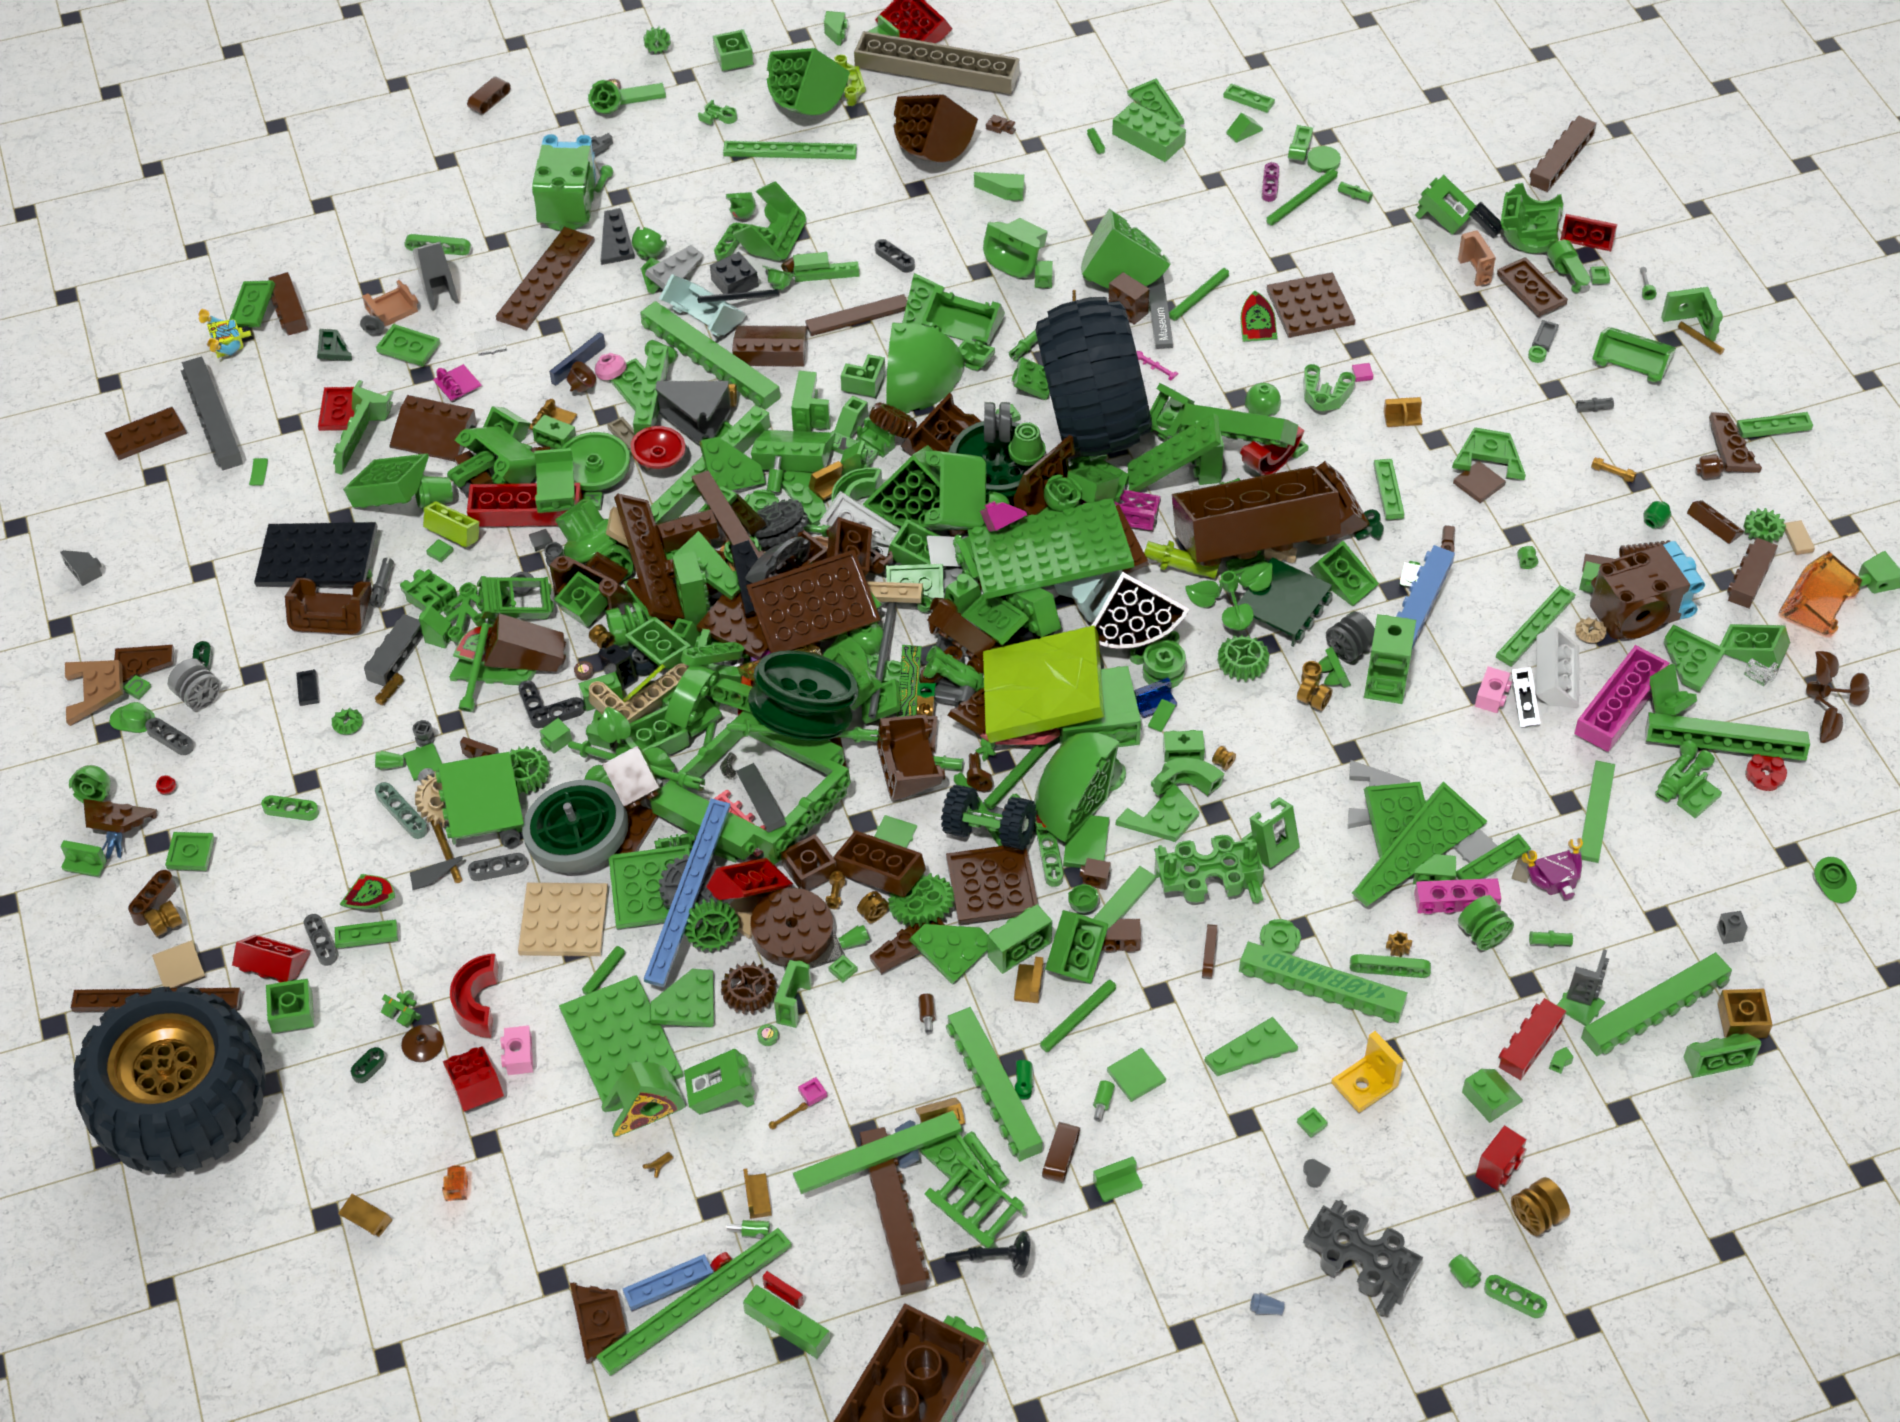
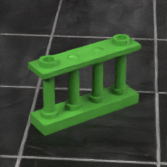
M958 1154L956 1158L962 1166L941 1190L938 1189L935 1192L929 1188L924 1194L930 1202L985 1248L998 1247L994 1242L996 1234L1016 1211L1025 1217L1027 1214L1023 1208L1025 1204L1016 1196L1012 1199L975 1168L976 1163L968 1156L964 1159ZM970 1171L978 1179L956 1204L950 1205L946 1201L947 1195L964 1175ZM985 1184L994 1192L979 1210L967 1219L962 1215L964 1212L963 1208ZM1002 1198L1010 1206L993 1226L983 1233L978 1228L979 1222L995 1203Z

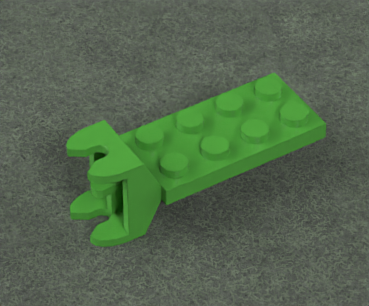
M361 380L356 383L352 392V409L355 411V415L350 417L347 430H343L340 443H336L333 453L336 454L333 460L335 473L342 475L369 421H384L387 419L393 405L391 399L394 392L389 391L384 396L361 388L363 384Z

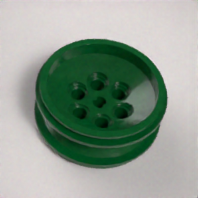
M984 421L969 426L956 437L949 452L982 457L986 462V499L989 491L998 492L1006 496L1010 505L1015 507L1013 498L1023 474L1033 465L1026 466L1014 462L1009 456L1010 442H1000L999 431H995L994 442H984ZM1013 421L1012 431H1010V442L1013 440L1015 429L1019 425V423Z
M778 651L766 655L756 665L753 674L756 685L749 692L748 703L755 719L768 729L795 739L822 741L840 736L851 724L852 711L850 707L858 698V687L856 679L851 672L839 663L809 652Z

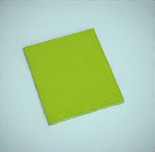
M662 664L622 701L624 703L628 701L665 666Z

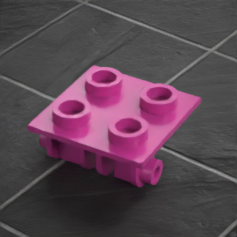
M464 364L448 372L444 368H438L436 371L437 377L433 379L450 401L482 386Z

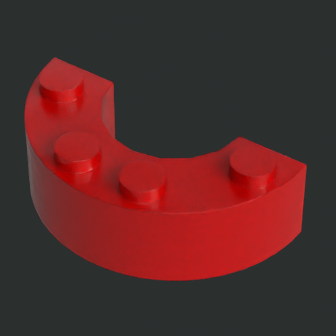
M1298 426L1294 446L1287 445V448L1278 447L1273 444L1261 446L1255 441L1243 446L1240 451L1243 463L1262 476L1276 473L1294 454L1305 430Z
M495 953L478 956L468 961L457 971L450 985V1000L458 1023L469 1033L485 1038H491L493 1018L490 1007L475 1002V998L482 989L497 984L499 966Z

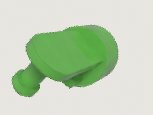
M1560 240L1549 248L1547 255L1553 266L1559 273L1571 274L1575 281L1571 289L1573 292L1579 293L1581 286L1588 285L1591 278L1579 260L1573 245L1569 240Z

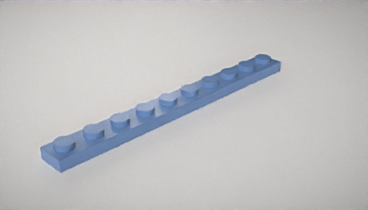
M710 799L644 976V982L665 987L686 930V925L688 924L687 919L691 916L689 909L694 908L731 808L730 803Z

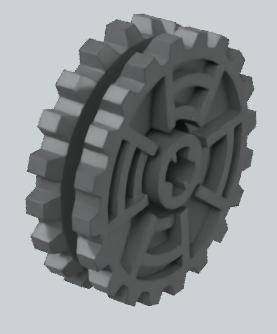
M784 499L759 509L757 513L765 521L766 526L752 534L751 537H756L762 547L767 545L771 547L787 541L791 537H796L798 532L804 530L803 527L807 526L808 517L804 512L802 503L798 500L793 501V499L785 501Z
M688 854L683 855V859L675 858V863H668L666 865L667 871L663 870L661 873L663 879H659V891L661 901H664L663 905L666 909L671 907L689 858ZM713 859L710 862L696 900L700 905L703 904V899L706 902H710L711 897L715 902L719 900L706 888L715 870L720 867L716 866V861Z

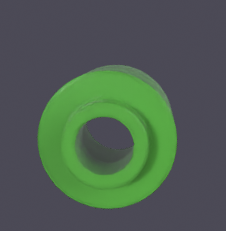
M1459 1254L1449 1263L1450 1272L1465 1288H1473L1481 1281L1480 1276L1482 1273L1468 1257Z

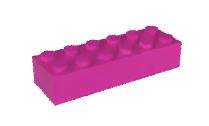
M1635 645L1578 718L1574 734L1609 752L1652 696L1650 676L1670 663Z

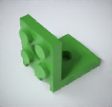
M1709 287L1667 292L1661 315L1663 322L1697 317L1705 336L1714 342L1719 333V325L1723 320L1722 311H1719L1717 301L1713 298Z

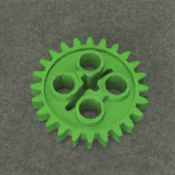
M923 873L905 897L890 893V898H888L889 909L893 918L896 917L897 922L902 921L903 925L910 922L911 927L915 923H918V926L921 927L923 922L930 924L931 920L937 922V917L944 918L943 912L949 913V908L953 907L952 902L955 901L950 882H946L945 877L940 879L938 874L933 878L932 873H929L927 877Z

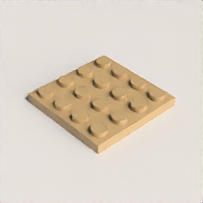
M527 882L518 946L519 955L601 956L608 883Z

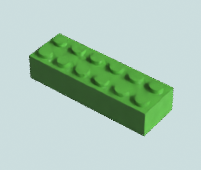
M1185 403L1181 425L1187 428L1194 425L1196 421H1200L1215 413L1219 418L1221 436L1233 440L1243 439L1246 442L1256 441L1264 445L1273 444L1282 448H1287V445L1294 446L1299 424L1289 420Z

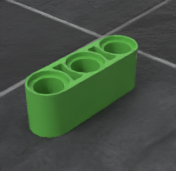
M723 678L710 689V696L713 700L751 712L748 703L751 686Z

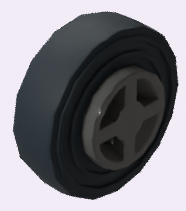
M632 646L627 651L632 657L636 675L644 676L651 674L659 666L636 646Z

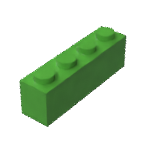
M757 1284L743 1300L745 1314L814 1358L818 1359L829 1345L830 1334L828 1329Z

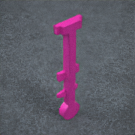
M1136 351L1138 360L1144 361L1143 365L1148 363L1151 365L1150 368L1152 370L1155 368L1169 376L1168 380L1172 381L1179 374L1159 365L1158 361L1154 362L1150 357L1147 358L1143 355V352Z

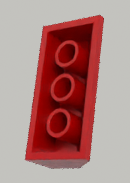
M767 858L717 868L706 888L712 892L715 898L724 900L792 887L793 883Z

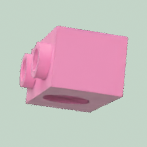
M1488 666L1477 694L1475 707L1498 713L1499 707H1504L1507 698L1504 694L1505 692L1509 693L1512 681H1509L1510 673Z
M529 1025L504 1028V1036L500 1037L501 1048L505 1049V1055H501L502 1068L506 1067L508 1075L532 1073V1035Z

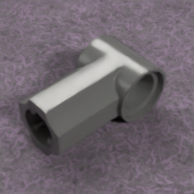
M939 684L935 690V701L952 704L957 708L960 703L970 699L976 692L967 685L955 688Z

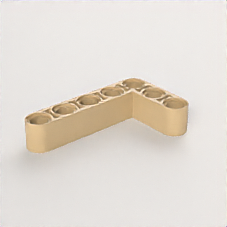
M685 664L676 665L625 703L603 682H593L589 686V702L602 715L606 707L613 706L611 708L619 711L627 718L629 723H632L660 708L662 700L675 691L680 679L689 666Z

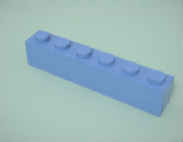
M1435 545L1431 551H1427L1424 557L1425 564L1419 567L1416 575L1418 579L1413 581L1409 591L1411 594L1409 597L1406 596L1403 601V611H1399L1396 616L1416 620L1412 649L1454 562V552Z

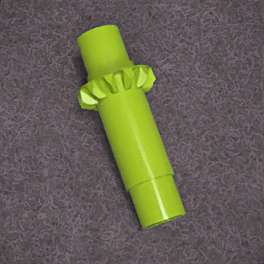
M1170 540L1167 545L1148 541L1144 551L1147 558L1161 563L1160 569L1162 570L1171 566L1199 576L1202 575L1215 579L1220 565L1219 563L1214 566H1202L1199 562L1196 563L1189 552L1174 548V542Z

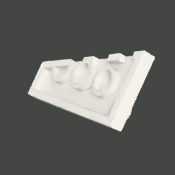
M841 491L819 521L821 524L832 526L837 517L871 527V540L889 546L900 530Z

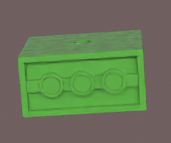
M1128 666L1101 669L1104 717L1059 727L1060 746L1071 736L1087 732L1109 736L1119 741V747L1140 745L1141 719Z

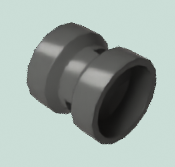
M557 542L549 543L544 549L548 566L557 557L564 556L563 547Z
M426 720L416 722L412 728L416 744L423 747L434 743L435 737L431 723Z

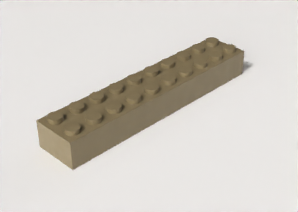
M863 31L854 50L855 67L859 66V68L1004 94H1012L1020 74V58Z

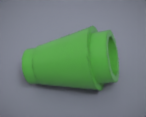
M382 750L381 752H376L375 768L382 770L403 767L404 755Z
M857 925L838 938L842 949L866 944V941L870 940L864 925Z

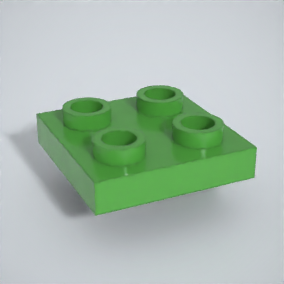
M1020 357L1011 379L1014 387L1046 400L1049 396V388L1044 366Z

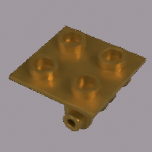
M550 398L545 401V405L540 408L537 416L533 418L529 429L533 430V427L543 415L571 424L577 414L556 407L555 400Z

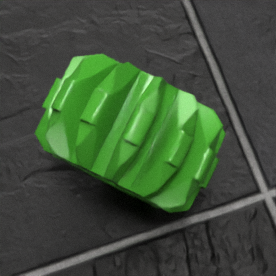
M658 26L655 29L652 27L651 30H646V34L643 36L644 46L648 48L649 52L654 51L656 54L659 51L663 53V50L668 51L671 39L669 32L665 28L660 29Z

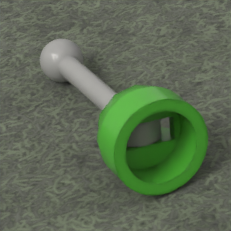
M1641 267L1640 272L1643 274L1645 286L1642 288V296L1646 300L1654 299L1657 295L1656 289L1648 283L1647 268Z

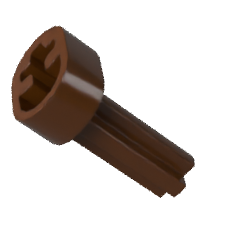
M970 753L969 770L966 773L967 784L981 792L989 791L993 786L992 776L981 769L979 753Z

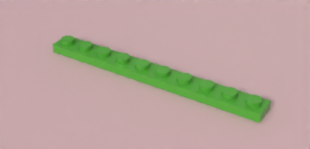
M779 1228L775 1229L596 1356L598 1362L609 1376L613 1375L792 1247L791 1242Z

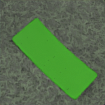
M267 458L253 459L249 485L264 484L268 463Z

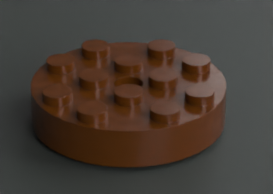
M800 888L779 889L764 896L755 906L750 920L751 939L756 950L765 959L775 964L787 966L789 960L802 961L808 964L819 958L830 945L833 934L832 914L823 899L813 892Z

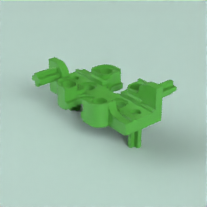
M1228 835L1214 836V838H1211L1213 852L1208 855L1199 854L1194 841L1191 840L1179 842L1175 847V852L1167 853L1166 847H1162V845L1154 848V873L1156 878H1160L1164 892L1181 891L1187 901L1201 902L1204 901V895L1208 893L1206 879L1211 876H1217L1222 879L1228 897L1239 895L1244 887L1249 890L1252 902L1259 903L1264 899L1261 891L1264 868L1255 839L1235 842ZM1230 859L1235 862L1231 866L1224 863L1225 860ZM1193 866L1195 870L1187 872L1184 870V867Z

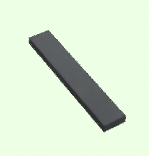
M752 763L737 770V775L767 832L784 826L786 822L755 764Z

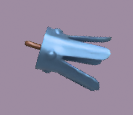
M107 832L106 842L102 848L104 850L107 845V859L111 857L114 846H116L117 857L121 858L122 833Z

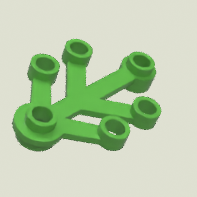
M470 582L464 583L459 589L460 595L442 608L446 615L445 618L450 623L458 617L456 626L448 630L449 638L455 643H459L465 635L463 627L467 614L472 618L476 626H481L486 621L485 619H480L481 613H477L470 606V601L472 600L476 603L479 611L482 612L484 610L483 603L479 602V596L477 595L478 588ZM462 602V604L457 609L454 608Z

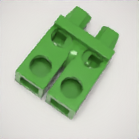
M418 569L413 575L414 581L404 580L400 583L401 591L405 594L406 600L422 611L426 609L427 605H430L441 613L443 612V606L457 597L455 587L436 574H433L429 569L425 572Z

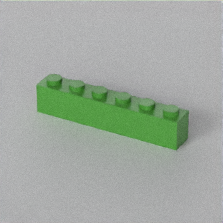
M650 345L633 420L634 435L644 428L656 426L659 413L656 381L666 380L670 362L668 346Z

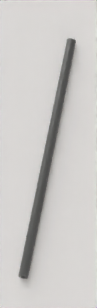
M888 602L875 674V677L881 683L896 602ZM881 688L871 697L868 717L871 719L876 718Z

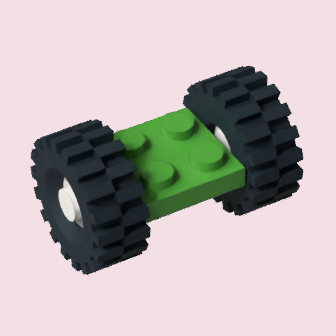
M953 785L949 789L950 792L946 794L947 798L944 800L945 805L942 807L943 815L941 816V820H943L941 827H943L942 830L945 834L965 838L971 833L972 827H981L983 825L988 826V830L1001 832L999 839H1001L1000 843L1002 846L1020 850L1027 848L1033 836L1032 832L1035 829L1034 823H1036L1035 816L1037 811L1035 810L1036 805L1034 801L1011 797V799H1008L1007 804H1005V810L1002 814L979 810V806H977L979 803V798L977 797L979 795L975 788Z

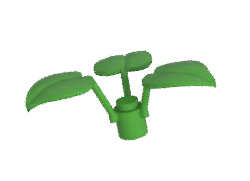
M1266 563L1251 567L1242 573L1240 579L1233 571H1225L1221 575L1220 586L1214 581L1205 580L1193 585H1187L1185 589L1193 604L1198 607H1210L1215 603V597H1220L1222 588H1224L1225 591L1231 593L1234 607H1228L1222 613L1223 624L1233 630H1244L1252 623L1254 613L1249 604L1244 603L1238 606L1234 593L1238 588V583L1244 588L1249 586L1251 591L1265 590L1272 582L1273 566L1272 563Z
M606 707L598 722L597 732L599 737L607 743H613L617 740L616 755H621L630 750L627 744L620 739H626L630 736L631 726L623 714L611 707ZM650 747L644 751L650 765L668 771L674 770L675 764L664 750ZM595 765L586 773L584 780L602 782L614 789L602 765ZM655 775L657 779L663 778L661 776Z

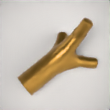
M666 1152L655 1161L643 1164L642 1167L644 1169L654 1168V1177L658 1178L661 1167L672 1160L673 1156L670 1152Z

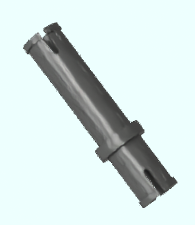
M387 558L382 560L377 581L372 588L373 594L370 599V605L375 607L376 601V607H380L383 597L387 593V584L394 565V561L389 558L388 564L386 563Z

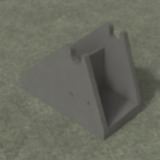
M656 381L659 413L698 444L704 438L716 437L732 409L729 381Z

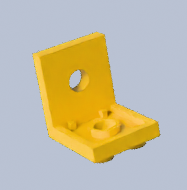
M1374 1031L1368 1036L1365 1057L1332 1078L1331 1083L1360 1113L1398 1087L1404 1060ZM1360 1081L1365 1082L1367 1087L1359 1088L1356 1083Z

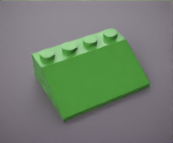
M765 430L754 441L751 457L761 465L762 470L774 468L775 456L782 457L780 469L783 471L817 472L827 466L836 434L833 432Z
M428 454L374 459L343 490L353 508L377 507L383 504L393 505L395 503L406 504L412 500L411 497L419 488L429 456Z

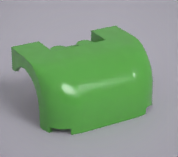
M1523 183L1515 184V188L1505 193L1501 215V226L1508 242L1524 252H1548L1549 248L1559 241V221L1564 207L1562 195L1558 194L1549 201H1538L1532 199L1527 194Z

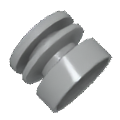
M193 658L184 660L176 665L171 671L167 682L169 689L192 710H200L211 704L218 696L221 688L220 680L200 661Z

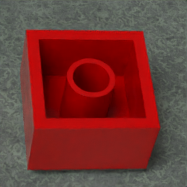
M1504 1125L1481 1154L1475 1177L1497 1191L1502 1185L1506 1186L1512 1177V1171L1514 1169L1517 1171L1524 1161L1522 1158L1527 1151L1524 1148L1527 1139Z

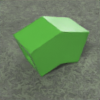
M1567 1047L1554 1053L1549 1066L1550 1070L1561 1074L1564 1067L1572 1064L1574 1056Z

